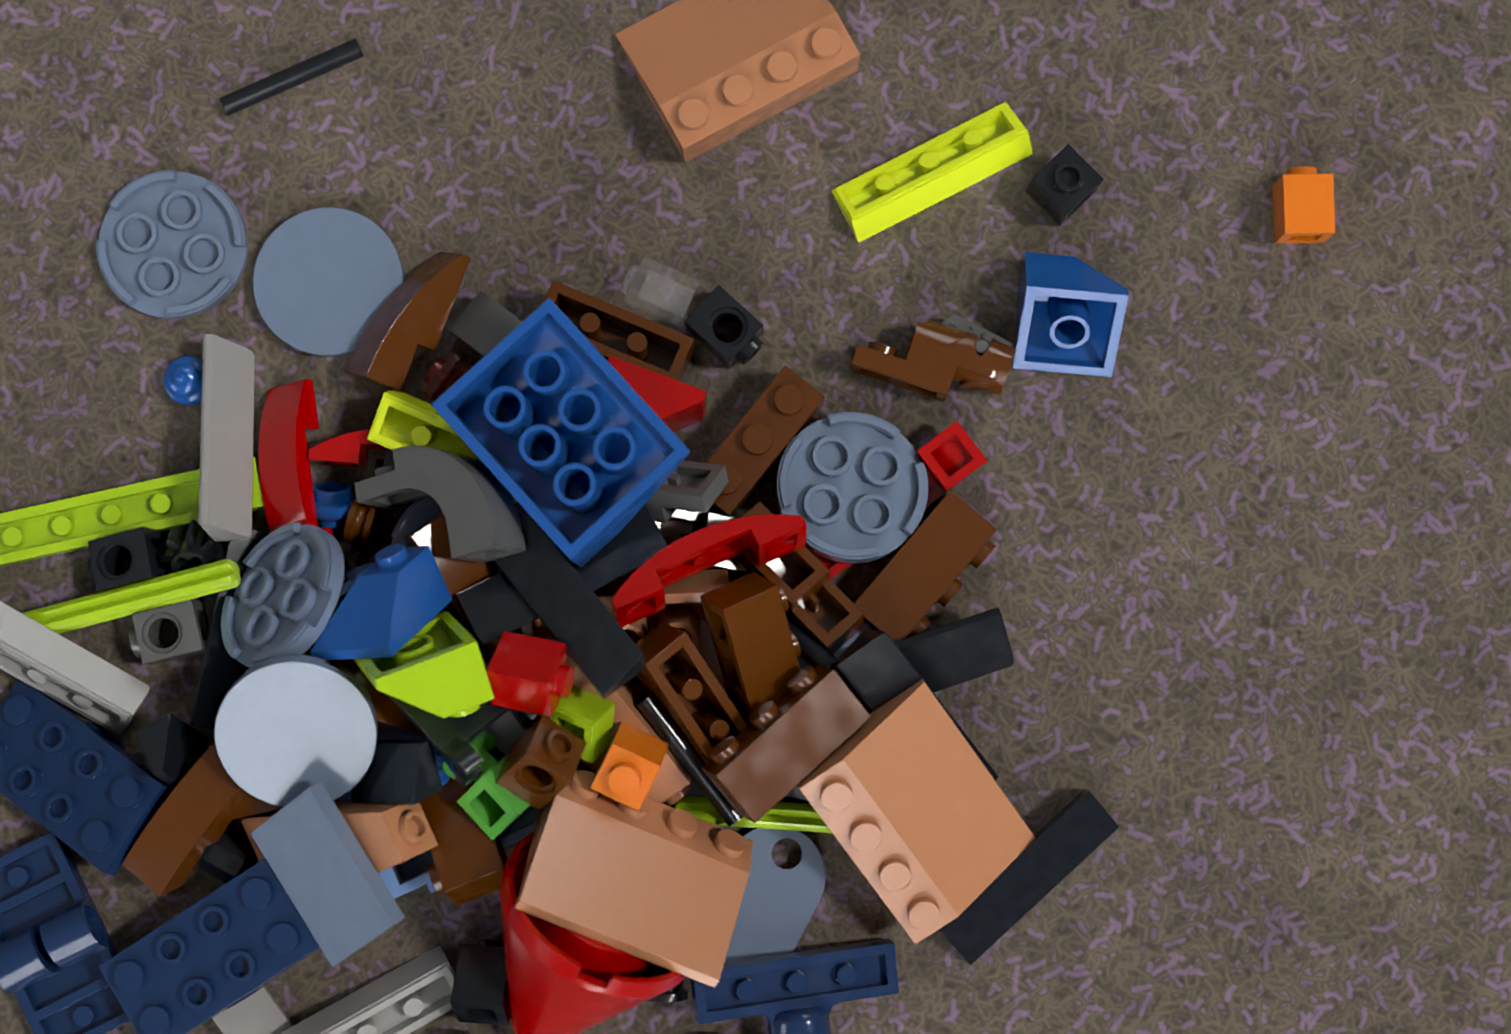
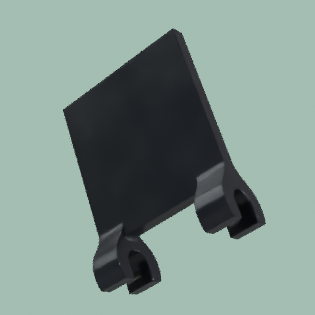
M454 614L453 617L477 641L484 667L487 671L493 654L484 645H481L478 638ZM386 694L441 754L452 773L464 786H467L482 774L479 765L483 763V759L468 744L470 740L509 710H511L515 719L525 731L542 716L492 705L490 700L480 704V708L467 716L442 718Z

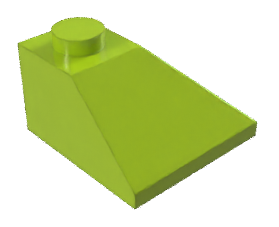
M448 611L436 615L393 657L353 659L378 691L442 718L467 716L480 708V704L494 699L477 641Z

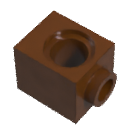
M542 715L512 744L495 783L540 810L572 781L587 743Z

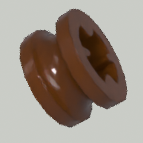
M355 498L350 506L345 522L344 540L353 542L354 539L359 538L362 541V545L370 547L376 537L382 516V507L366 506L365 504L357 503Z

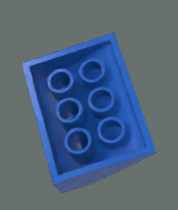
M550 298L431 404L563 553L580 567L585 565L622 531L691 453Z

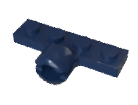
M887 938L724 963L720 980L715 988L691 979L694 1018L698 1024L763 1015L768 1019L769 1034H831L829 1013L832 1006L840 1002L899 993L894 942Z

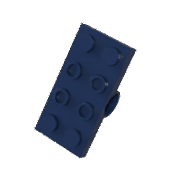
M19 679L0 705V793L104 874L115 875L138 837L166 800L173 787L153 776L149 769L124 751L126 747L120 740L99 726L82 720L60 702Z
M49 832L1 856L0 986L10 994L15 993L33 1034H106L130 1022L98 967L118 953L67 845L53 833Z
M264 858L98 967L137 1034H188L219 1013L248 998L266 986L267 982L320 949V946L269 863Z

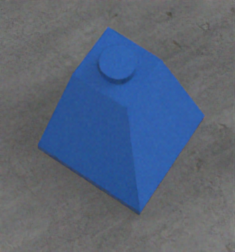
M1025 252L1018 293L1014 341L1016 350L1013 357V368L1112 377L1129 297L1128 289L1075 256Z
M398 543L380 550L374 557L376 561L361 573L310 651L311 655L324 660L393 657L453 600L429 546L405 547L404 544Z

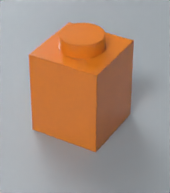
M1310 166L1290 168L1286 171L1287 174H1283L1272 185L1274 243H1324L1335 234L1333 174H1317V168Z
M621 722L600 764L591 789L639 811L662 765L669 744Z

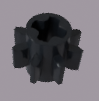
M191 520L190 524L186 525L183 530L174 526L171 528L161 561L171 562L170 566L173 573L225 559L228 544L219 541L215 542L198 522Z

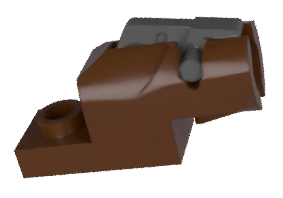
M954 314L942 324L931 321L918 323L905 360L896 357L898 352L896 349L882 343L870 341L868 347L857 345L850 371L941 401L946 399L953 380L959 382L958 387L988 391L999 395L1009 373L1016 348L1012 347V344L1002 337Z

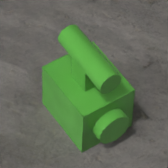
M483 730L468 742L483 759V763L479 765L482 774L473 780L475 784L457 803L487 836L494 840L532 805L495 783L507 755L499 762L491 756L489 752L496 746V738L491 732ZM444 761V772L450 778L455 779V775L452 773L447 763Z

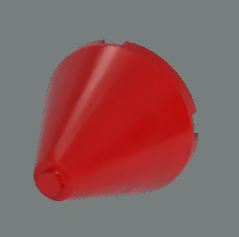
M534 832L528 834L516 845L502 871L499 884L511 1025L515 1034H579L672 989L686 977L516 909L515 906Z

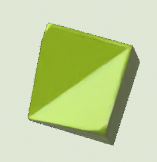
M572 685L569 696L567 698H560L553 717H549V719L587 743L580 759L593 764L611 743L615 702L606 698L603 699L601 696Z

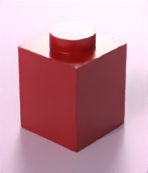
M504 631L486 671L494 699L491 700L492 705L553 717L560 698H567L569 696L574 681V668L568 666L565 643Z

